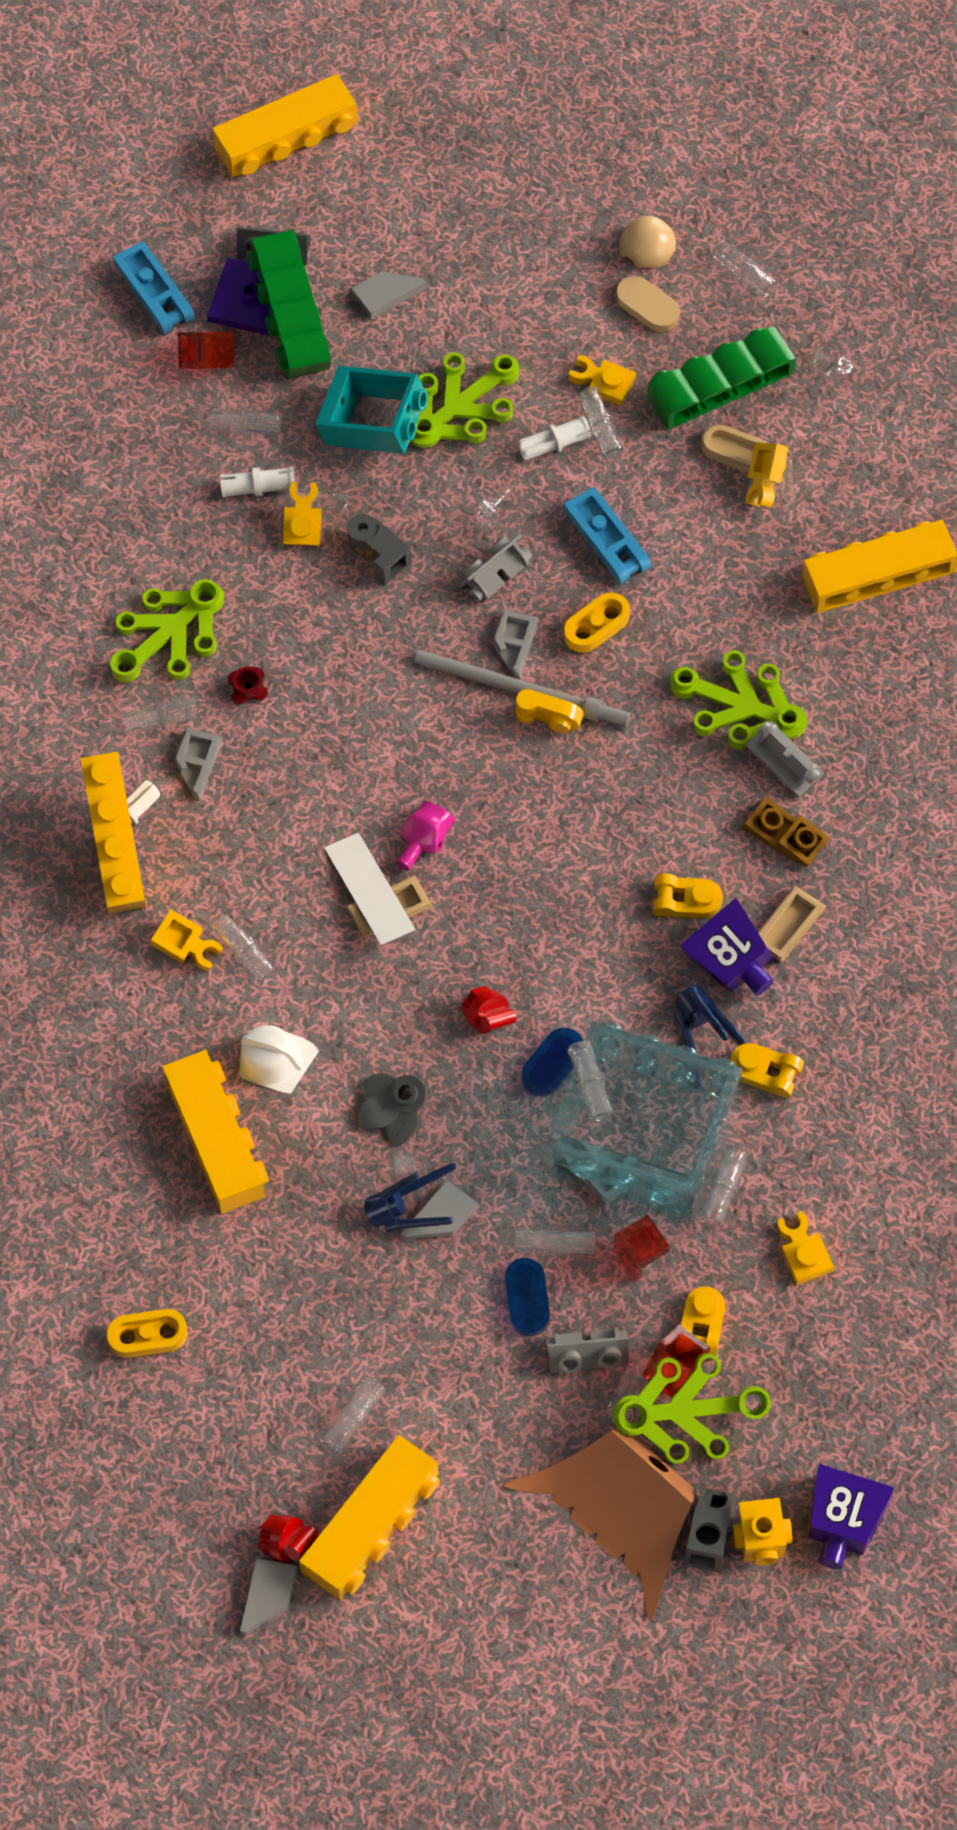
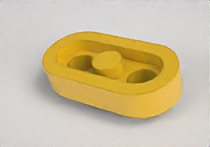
M605 593L571 616L566 621L564 627V640L567 646L579 653L590 652L623 629L630 617V606L627 599L618 593ZM607 612H615L618 616L609 619L605 614ZM580 632H585L589 637L579 639L576 635Z
M173 1309L122 1315L115 1318L107 1329V1340L110 1349L114 1354L122 1358L172 1352L182 1347L188 1336L185 1318ZM164 1328H173L175 1334L170 1338L162 1337L160 1333ZM124 1334H133L135 1340L130 1344L122 1343L121 1337Z

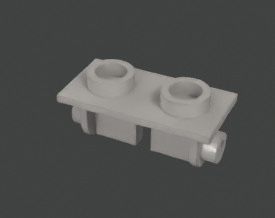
M519 534L511 542L505 536L489 550L493 557L485 563L478 559L462 572L466 579L458 587L461 588L467 583L471 587L469 594L474 601L488 600L493 593L505 584L497 574L499 570L510 580L524 567L529 565V559L532 558L531 552L525 546L519 548L515 543L523 536Z
M772 721L765 722L758 729V733L745 744L798 798L825 774Z
M618 1327L590 1331V1340L583 1341L582 1332L555 1333L554 1338H546L550 1373H574L579 1370L613 1369L618 1366L630 1365L629 1338L626 1330L618 1331Z

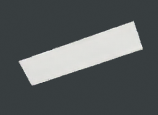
M359 833L324 847L380 945L416 930Z

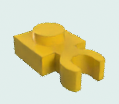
M578 355L576 365L585 368L586 371L578 373L570 370L568 379L578 385L589 383V394L622 406L636 380L637 373L606 360H603L599 368L594 366L590 358Z
M755 442L748 478L753 480V484L746 494V504L758 507L760 505L768 508L772 507L775 498L773 486L774 483H781L782 474L786 468L788 447L774 443Z
M291 482L289 492L295 501V507H284L283 544L320 546L322 509L311 508L312 502L318 495L317 484L311 482L309 495L302 497L297 493V482Z
M170 909L150 941L151 946L182 964L188 955L193 957L197 967L204 971H210L213 964L204 959L203 953L212 951L220 955L223 947L217 941H203L199 939L204 928Z
M802 1211L797 1212L796 1215L797 1221L800 1224L797 1229H789L785 1225L783 1218L778 1219L777 1230L781 1237L790 1241L789 1244L782 1246L781 1251L796 1285L834 1271L833 1263L820 1234L807 1235L808 1219Z

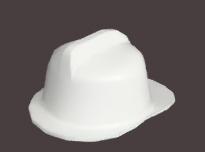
M263 1025L256 1027L242 1037L239 1075L253 1084L291 1094L319 1050L308 1040L285 1032L276 1026Z

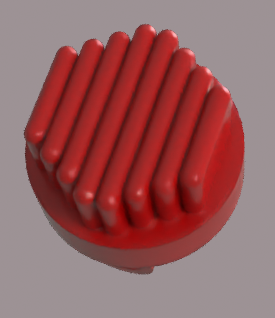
M487 986L470 990V994H467V998L464 999V1003L461 1004L462 1007L460 1008L467 1018L469 1025L482 1034L514 1024L517 1020L515 1011L509 1009L507 999L499 992L491 990Z
M271 1514L260 1526L258 1548L276 1561L291 1563L292 1561L299 1560L319 1535L312 1526L304 1528V1524L299 1518L289 1515L281 1517Z

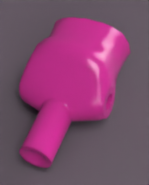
M422 801L417 811L409 816L401 829L400 836L408 846L397 860V865L401 869L409 871L421 852L438 853L443 846L447 832L456 822L453 815L434 803Z

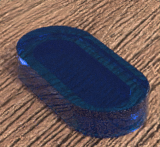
M558 1028L547 1036L522 1069V1084L530 1094L543 1097L554 1093L583 1057L584 1041L581 1035L571 1028Z
M519 1258L510 1263L505 1272L510 1322L518 1333L524 1336H536L547 1328L550 1321L545 1274L542 1266L537 1261L530 1258Z

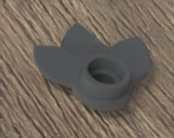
M387 1073L371 1075L360 1084L361 1090L368 1099L358 1109L356 1125L365 1130L386 1128L390 1143L393 1147H398L408 1141L419 1127L418 1111L425 1104L427 1098L426 1088L418 1078L411 1075L400 1076L397 1079ZM411 1088V1097L407 1100H401L400 1094L402 1090Z

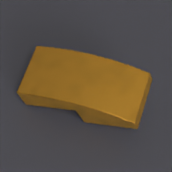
M767 796L741 827L793 862L806 868L830 839L829 836L802 815L795 819Z

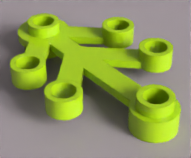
M456 352L447 354L443 359V370L446 374L445 403L434 414L433 396L438 392V379L431 373H423L418 376L422 384L431 383L433 386L424 388L428 394L427 406L420 413L416 424L415 437L410 442L417 447L428 448L437 444L440 439L467 440L474 444L484 441L486 438V424L481 419H494L499 423L508 422L513 417V403L507 398H498L492 404H475L474 402L497 384L508 386L515 383L519 378L518 361L507 354L498 356L492 361L491 370L460 393L461 375L465 371V359ZM453 362L460 364L455 368L449 366ZM509 365L510 368L504 370L499 368V366ZM506 408L508 409V411L505 413H500L497 411V409ZM453 418H472L466 422L465 426L447 424ZM422 426H427L430 428V430L422 432L419 430V428ZM473 428L480 429L481 432L473 434L470 432V430Z
M203 579L194 583L189 591H161L157 588L146 590L142 596L143 606L150 612H158L164 606L184 607L176 614H134L130 611L120 613L116 618V627L122 635H132L137 630L157 631L134 651L123 649L114 653L110 660L112 675L116 680L124 683L132 682L140 675L141 665L171 640V659L167 664L168 674L174 680L187 678L190 674V664L186 659L187 625L198 616L199 635L194 640L195 651L202 657L213 655L217 649L216 639L213 636V614L219 611L224 604L222 588L212 580ZM204 595H209L213 598L207 602L199 600ZM152 596L160 598V601L156 604L147 602ZM130 619L134 623L130 627H123L121 622ZM202 641L212 643L211 647L207 649L200 648L199 644ZM177 664H182L185 666V669L182 672H175L172 670V668ZM124 665H129L133 668L128 672L119 671Z
M737 650L728 651L724 655L722 667L724 672L730 675L738 693L699 679L698 673L689 667L678 668L671 674L670 690L676 697L689 699L699 695L730 707L714 714L707 710L698 712L694 717L693 728L700 736H709L716 729L751 717H756L765 722L772 721L789 739L800 737L807 728L806 713L799 706L788 703L779 684L780 671L774 664H763L759 667L757 673V683L760 687L766 689L773 707L759 702L744 670L745 656ZM730 660H737L740 665L734 667L730 666L728 662ZM765 673H770L774 675L775 678L767 680L764 679L762 675ZM685 676L689 677L691 681L689 683H682L678 679ZM789 716L794 718L795 722L786 723L782 719ZM701 720H708L711 722V725L703 727L699 722ZM765 722L750 728L744 724L733 725L728 734L729 745L737 750L747 748L745 744L758 733V729ZM741 733L746 738L744 740H736L733 736Z
M703 1353L696 1359L693 1373L669 1403L653 1404L667 1383L676 1381L681 1375L680 1364L670 1357H665L657 1362L654 1376L638 1395H627L617 1401L612 1411V1419L616 1428L625 1435H645L661 1448L665 1458L674 1464H681L689 1457V1447L681 1439H672L654 1421L672 1420L698 1441L709 1457L722 1459L729 1452L728 1440L720 1434H713L694 1417L741 1412L742 1415L750 1419H760L769 1412L771 1398L763 1388L750 1385L744 1387L738 1395L693 1400L710 1378L717 1376L721 1370V1362L717 1356L711 1353ZM707 1358H712L715 1362V1368L710 1373H704L701 1368L702 1362ZM668 1362L673 1363L675 1366L674 1374L668 1378L664 1377L661 1373L662 1366ZM751 1394H756L759 1398V1404L754 1409H748L745 1404L746 1398ZM632 1407L637 1408L639 1418L635 1422H628L625 1418L626 1411ZM715 1439H720L723 1442V1450L719 1454H712L709 1448L710 1443ZM674 1444H681L683 1447V1454L679 1458H672L670 1456L669 1450Z

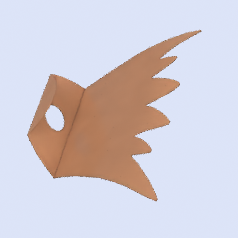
M609 1430L601 1438L563 1461L503 1485L506 1488L522 1492L555 1494L551 1500L563 1510L573 1507L570 1518L586 1534L590 1536L597 1533L595 1540L597 1544L615 1559L624 1554V1566L634 1576L640 1572L644 1604L650 1622L652 1621L680 1531L694 1500V1489L687 1481L638 1437L625 1435L617 1430Z

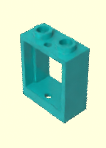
M338 365L315 425L324 443L328 445L405 454L410 440H413L415 437L416 424L420 413L427 406L428 394L418 374ZM359 396L402 400L391 428L349 423Z

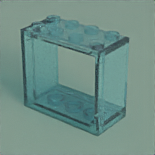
M592 1021L546 1145V1174L588 1188L589 1186L582 1178L596 1180L623 1191L618 1195L619 1198L696 1222L739 1101L743 1068L737 1067L734 1062L725 1058L711 1059L699 1055L696 1050L687 1046H678L676 1048L664 1044L652 1035L641 1034L638 1036L626 1032L622 1027L614 1023L605 1022L600 1024ZM598 1061L719 1099L692 1176L570 1137Z

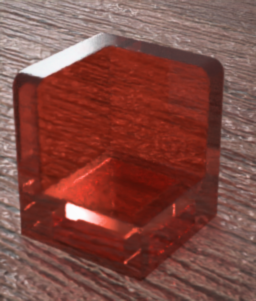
M234 331L178 332L179 369L233 368L235 365Z
M649 1215L644 1216L614 1234L613 1251L634 1282L642 1278L643 1267L667 1254L670 1250V1245Z
M679 1324L659 1342L642 1376L650 1381L655 1374V1366L660 1359L670 1357L676 1360L681 1366V1375L676 1381L667 1383L662 1390L673 1398L695 1370V1361L698 1356L703 1353H709L710 1347ZM670 1362L665 1363L661 1368V1373L666 1378L671 1377L675 1372V1366Z

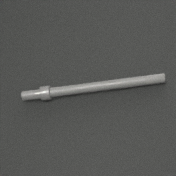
M420 649L415 657V664L514 694L530 689L566 700L583 710L584 719L598 722V719L627 727L630 720V712L603 705V700L588 697L586 700Z

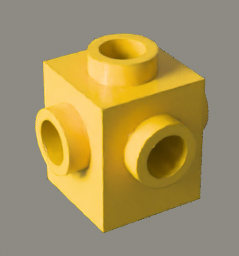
M780 1498L739 1502L737 1512L738 1524L732 1525L734 1548L742 1549L743 1561H754L755 1565H770L778 1562V1558H784L786 1546L789 1543H793L790 1518L783 1519Z

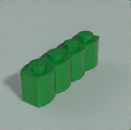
M294 230L253 238L250 250L246 251V258L250 272L256 271L260 283L255 284L259 304H266L269 315L265 316L267 333L269 337L275 336L279 348L274 349L278 369H284L288 379L329 370L331 365L330 351Z
M775 326L764 329L757 328L751 331L743 341L721 344L712 355L694 356L688 359L680 369L658 372L648 382L647 398L666 428L673 429L697 418L699 415H704L731 401L760 390L762 387L769 386L791 376L795 371L796 358Z

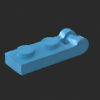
M144 241L113 256L114 266L150 314L155 325L163 335L171 332L174 325L182 321L186 324L195 319L190 304ZM172 304L175 309L166 313L163 308Z
M595 487L564 503V513L608 568L610 575L618 585L628 581L630 575L636 571L642 573L651 568L650 559ZM626 552L630 558L621 562L618 556Z

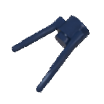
M696 985L687 988L677 996L675 1003L680 1011L674 1017L681 1027L697 1083L702 1086L705 1080L689 1023L697 1027L709 1022L724 1041L729 1039L725 1029L740 1045L746 1044L747 1040L718 1009L713 999L707 997L702 987Z
M450 1163L419 1178L418 1173H413L382 1192L367 1197L364 1201V1206L370 1223L377 1228L384 1225L387 1233L402 1228L452 1224V1217L399 1220L401 1214L405 1213L403 1196L454 1171L457 1167L456 1164Z

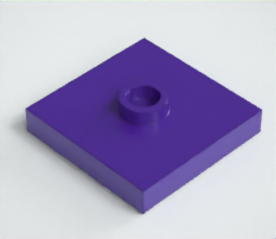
M230 258L226 259L207 314V322L268 335L265 316H268L269 312L266 304H259L255 284L260 283L256 271L250 272L247 262Z

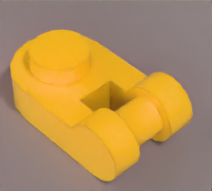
M530 689L520 691L516 697L515 714L516 718L522 723H531L534 720L549 723L548 726L552 730L564 734L569 733L570 730H578L584 715L583 710L571 702Z
M667 873L655 876L654 889L658 892L657 899L653 902V914L655 916L710 918L721 909L722 890L715 882L707 879L680 878ZM673 893H684V902L673 900Z
M753 1043L738 1046L733 1051L730 1060L731 1072L736 1079L786 1099L790 1098L794 1089V1084L792 1083L794 1076L800 1074L804 1065V1061L794 1054H782ZM770 1066L780 1069L778 1076L772 1077L767 1075Z
M699 1287L688 1295L676 1352L688 1354V1351L691 1350L717 1355L725 1313V1301L716 1289ZM693 1327L708 1329L707 1337L693 1335Z

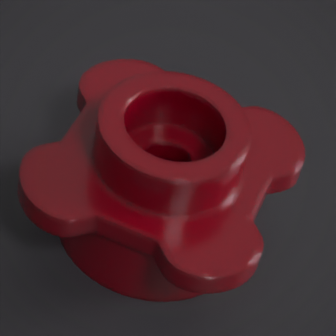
M246 666L229 674L228 682L233 686L234 692L231 698L234 703L243 704L247 700L256 699L262 701L266 699L268 690L263 686L262 680L265 675L261 668ZM249 683L251 684V687L246 688L245 684Z

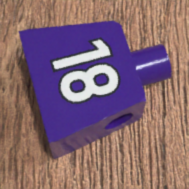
M736 898L680 945L690 960L731 992L745 982L752 992L759 996L774 982L762 968L771 960L772 955Z
M819 1464L815 1479L808 1538L823 1543L818 1559L821 1565L831 1569H841L847 1550L864 1555L890 1504L894 1487Z

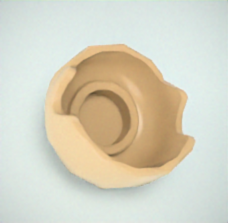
M651 215L640 216L630 222L618 240L620 255L632 260L637 268L656 269L667 263L676 249V239L672 229L663 220Z

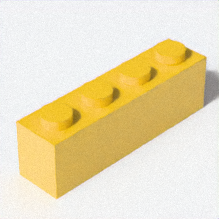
M335 74L213 127L214 148L233 178L240 174L249 175L265 163L272 160H284L291 152L304 146L313 147L320 143L322 138L336 132L342 134L349 131L354 124L358 123L357 104L339 75Z
M943 519L935 522L925 521L918 523L911 529L897 533L893 531L887 532L877 539L863 543L853 542L846 545L843 549L833 552H818L809 557V559L804 560L802 579L816 612L821 613L956 573L957 551Z
M118 751L80 758L108 913L145 908V896Z
M203 1050L162 1066L165 1082L221 1214L264 1198V1184L269 1182V1178L262 1161L254 1162L250 1150L255 1148L248 1128H240L235 1117L240 1115V1111L233 1094L225 1095L221 1084L226 1082L219 1061L211 1062L207 1050Z
M398 1435L300 1559L301 1573L339 1601L346 1592L353 1595L366 1577L363 1571L371 1560L376 1563L379 1562L388 1551L391 1544L388 1538L395 1529L398 1528L402 1531L410 1523L415 1514V1510L412 1508L421 1496L425 1499L429 1498L440 1482V1479L437 1477L439 1474L438 1462Z

